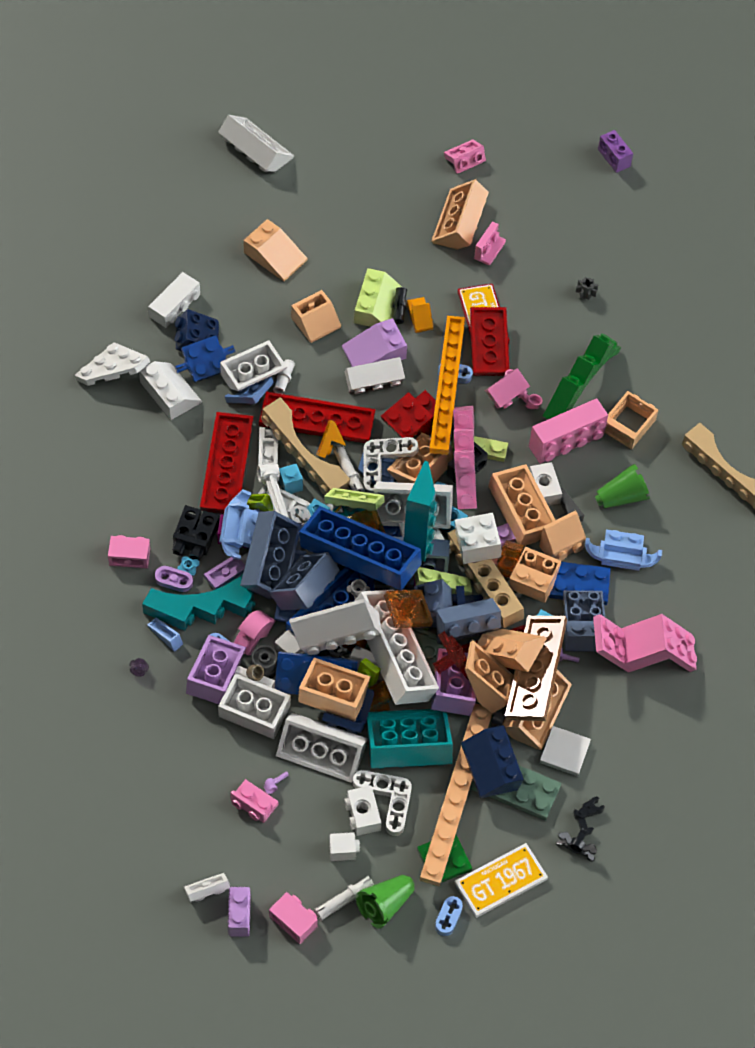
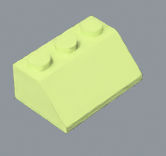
M367 268L355 308L354 323L371 327L376 323L392 319L396 288L402 286L386 272Z

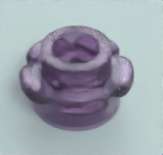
M137 658L135 661L132 660L129 664L131 666L130 672L135 676H144L147 669H149L148 663L141 658Z

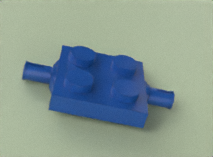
M215 335L182 347L181 350L185 363L175 366V370L177 373L188 370L196 383L221 374L220 362L226 360V355L236 351L233 345L223 349Z

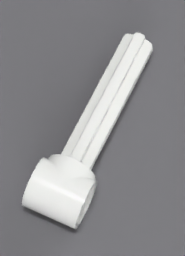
M278 464L258 465V480L267 486L274 511L288 517L277 483L280 478Z

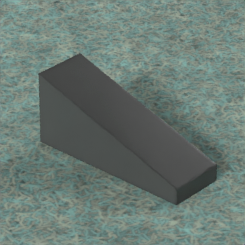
M561 488V505L565 515L576 510L580 522L583 521L584 514L566 491Z

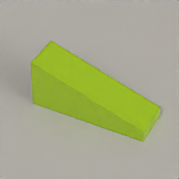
M251 494L247 501V505L252 509H259L265 512L274 509L268 494Z

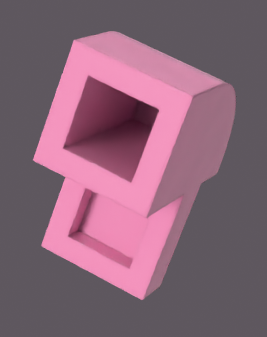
M261 610L252 612L238 628L240 632L233 643L246 647L244 653L251 655L260 638L267 637L276 620Z

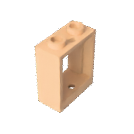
M627 391L608 414L604 433L628 448L633 449L656 421L659 410L654 405L640 399L639 396ZM626 407L647 419L636 433L616 421L617 417Z

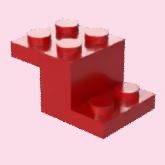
M426 390L416 398L408 392L381 415V419L400 438H413L416 434L419 436L421 433L430 435L432 433L436 400Z

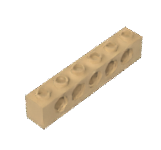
M455 529L448 532L450 550L456 554L455 557L460 566L463 565L465 568L464 571L469 580L472 579L476 592L478 594L481 593L483 600L493 598L501 610V626L503 629L523 620L524 608L493 560L489 559L463 564Z

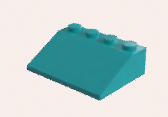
M424 461L407 498L403 540L406 543L421 548V561H425L427 555H431L434 543H431L434 538L435 530L432 527H434L436 522L434 513L438 502L435 501L436 492L428 461Z
M432 709L369 712L367 717V733L371 768L382 769L387 767L452 764L453 743L447 712Z

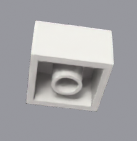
M493 513L455 520V533L463 564L501 557V542Z

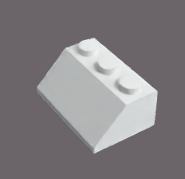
M269 340L220 362L221 376L228 387L236 391L287 369V366Z
M154 361L139 371L140 383L170 420L202 403L201 399L183 377L176 372L175 367L171 363Z

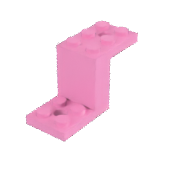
M600 614L593 617L596 652L628 673L667 659H671L689 672L697 670L694 636L665 615L660 614L624 628H620Z

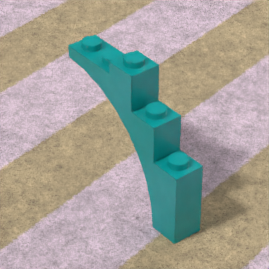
M242 573L229 584L200 594L178 595L151 588L142 603L144 614L153 618L157 617L167 624L186 631L188 625L191 626L193 624L195 616L216 624L217 620L223 617L225 610H228L245 618L248 612H252L254 609V592L240 586L243 577Z

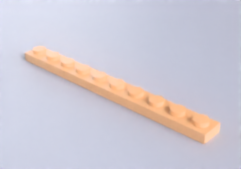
M475 703L463 741L489 727L492 713L480 704ZM462 746L420 876V881L436 886L441 884L473 780Z

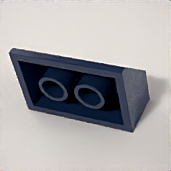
M504 725L484 729L461 743L480 798L517 791L520 788L524 779Z

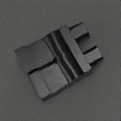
M185 505L173 535V554L182 556L186 549L191 551L189 554L191 559L200 561L203 555H207L216 531H218L220 515L207 511L202 513L201 509Z

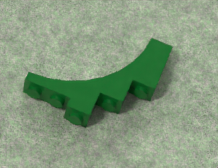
M605 334L593 336L584 355L578 356L569 375L562 377L543 417L551 419L573 408L599 369L610 358L619 353L621 347L617 345L615 340Z

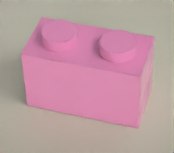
M517 368L487 388L485 392L497 409L501 407L505 409L513 403V398L516 396L521 398L528 393L526 389L530 385Z
M123 535L111 536L108 551L109 566L148 569L151 549L150 539L144 537L132 538Z
M286 892L269 909V917L295 941L301 944L317 928V915L311 909L304 908L297 896H291Z

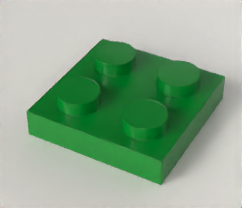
M455 835L441 883L472 871V866L457 835ZM431 841L417 846V851L423 864L425 863Z

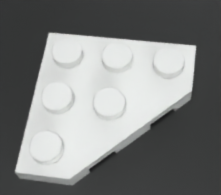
M114 342L101 354L94 357L89 364L82 367L74 376L78 382L90 386L95 384L97 380L105 379V381L117 379L120 378V374L128 372L130 375L136 374L148 365L150 360L148 356Z

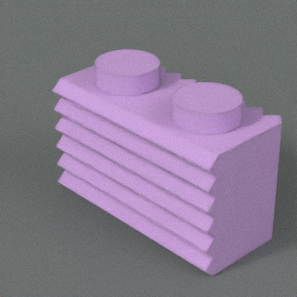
M249 887L229 888V936L248 937L250 935L251 896Z

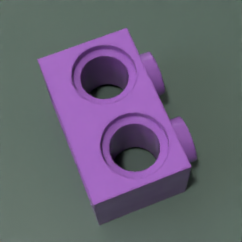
M613 130L601 135L598 151L613 170L618 173L631 167L633 152L618 133Z

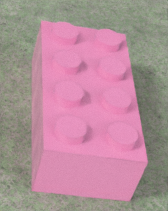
M597 398L532 426L529 448L540 464L545 461L549 462L556 456L565 455L574 448L583 447L592 440L602 438L608 414Z

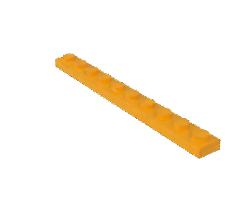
M447 315L429 453L448 455L465 317Z

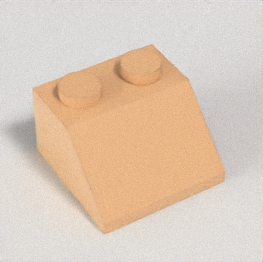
M576 510L543 526L539 547L545 555L562 561L573 552L578 553L584 548L586 536Z

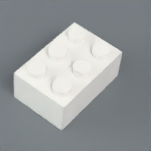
M235 673L218 706L219 717L274 739L291 706V695Z

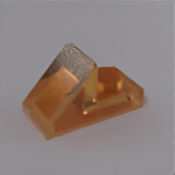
M508 540L505 541L497 565L502 576L511 577L525 545Z
M382 681L369 688L375 692L369 712L390 710L389 702L393 699L385 681Z

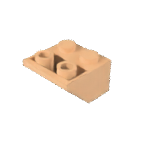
M323 290L291 305V319L310 343L341 328V323L334 306Z
M525 547L510 577V588L513 591L546 603L553 589L561 561Z

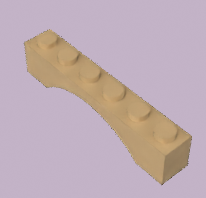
M281 397L263 408L261 419L264 425L271 428L275 438L281 440L286 451L289 454H293L301 468L304 467L308 472L309 478L320 486L319 488L323 495H326L332 488L345 490L349 488L350 478L339 466L320 460L302 445L293 427L292 410Z
M701 423L697 424L684 435L682 442L684 449L692 453L701 464L707 466L715 476L722 479L729 488L737 492L740 498L746 500L755 510V479L731 467L718 451L714 434Z

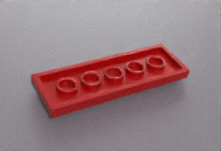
M266 392L262 410L281 397L292 410V422L295 432L323 436L328 421L332 420L335 421L343 440L366 443L370 440L376 409ZM261 410V415H260V419H259V426H261V427H267V426H265L264 423L262 422V419H261L262 410Z
M216 412L200 503L201 511L224 514V510L229 502L242 490L254 421L253 416Z

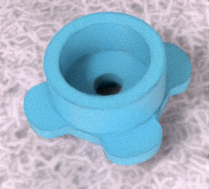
M188 556L182 557L181 565L177 569L194 576L197 567L200 565L199 560L189 559Z

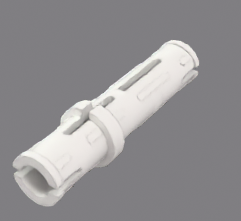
M337 445L338 451L334 447L333 452L342 470L350 478L349 485L352 491L361 490V492H365L359 479L360 475L355 471L345 447Z
M367 876L355 885H349L347 890L315 908L314 910L319 919L322 921L353 900L356 901V898L359 897L357 893L360 890L374 885L373 881L369 880L370 877Z

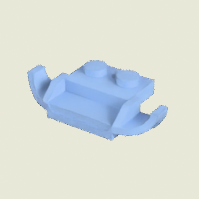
M244 489L229 502L224 510L219 541L222 543V548L226 555L237 560L241 559L239 549L242 546L250 548L259 513L249 509L247 501L251 496V492Z
M606 529L604 541L601 540L600 546L593 545L590 542V538H586L585 541L587 552L594 559L602 561L601 565L640 571V568L655 565L662 557V550H658L655 554H646L647 548L643 547L644 535Z

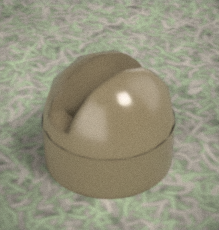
M250 665L246 675L251 680L259 681L264 676V669L261 665Z

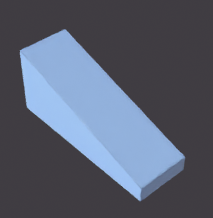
M157 617L147 624L148 628L174 652L183 645L180 634Z

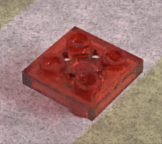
M443 631L438 637L446 648L447 655L433 663L435 669L441 674L449 667L455 665L469 681L465 671L467 658L464 654V649L453 635L449 637Z

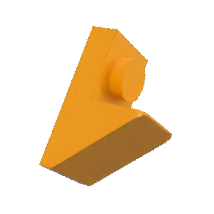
M425 298L407 300V308L415 332L433 330L430 304L426 303Z
M332 420L328 421L316 454L323 458H326V455L329 456L332 451L333 445H331V441L346 446L335 421Z

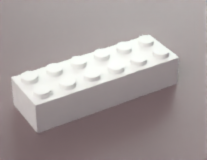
M395 591L361 592L355 601L365 599L379 612L382 634L367 640V643L378 667L381 668L380 672L395 705L428 702L439 687Z

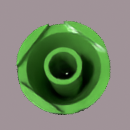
M635 464L625 469L596 491L595 500L598 506L609 508L650 499V496L647 495L649 491L642 475H637L635 471L638 470Z
M400 875L360 890L357 893L359 897L356 898V903L362 916L365 919L370 918L373 921L371 923L372 926L376 928L384 927L414 892V881L409 876Z

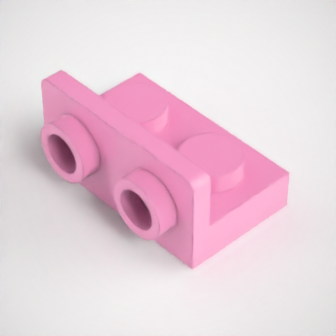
M470 140L444 152L445 159L454 164L457 174L486 161L483 145L475 140Z
M495 222L490 224L475 247L474 259L488 266L492 264L506 243V239L499 236V224Z
M246 779L236 791L233 790L230 793L231 803L237 809L245 810L255 821L260 820L263 823L279 805V801Z

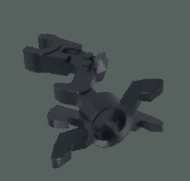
M598 796L584 803L578 811L574 809V818L578 820L580 827L577 838H571L568 832H562L558 835L560 840L556 841V845H564L573 853L587 856L591 862L594 861V855L597 853L594 844L586 845L583 841L585 836L590 835L594 830L593 827H587L585 817L600 814L604 811V805L600 807L594 805L599 801Z

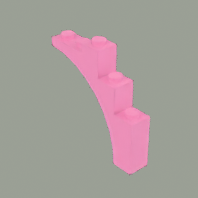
M473 406L455 407L453 410L458 509L477 508L474 455Z

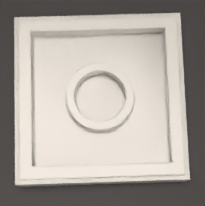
M552 726L540 763L578 776L591 739Z

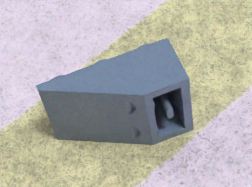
M443 579L414 586V590H399L396 592L411 628H437L436 610L453 607L452 588Z
M564 590V616L567 618L564 634L565 651H596L593 617L599 614L605 617L603 591Z

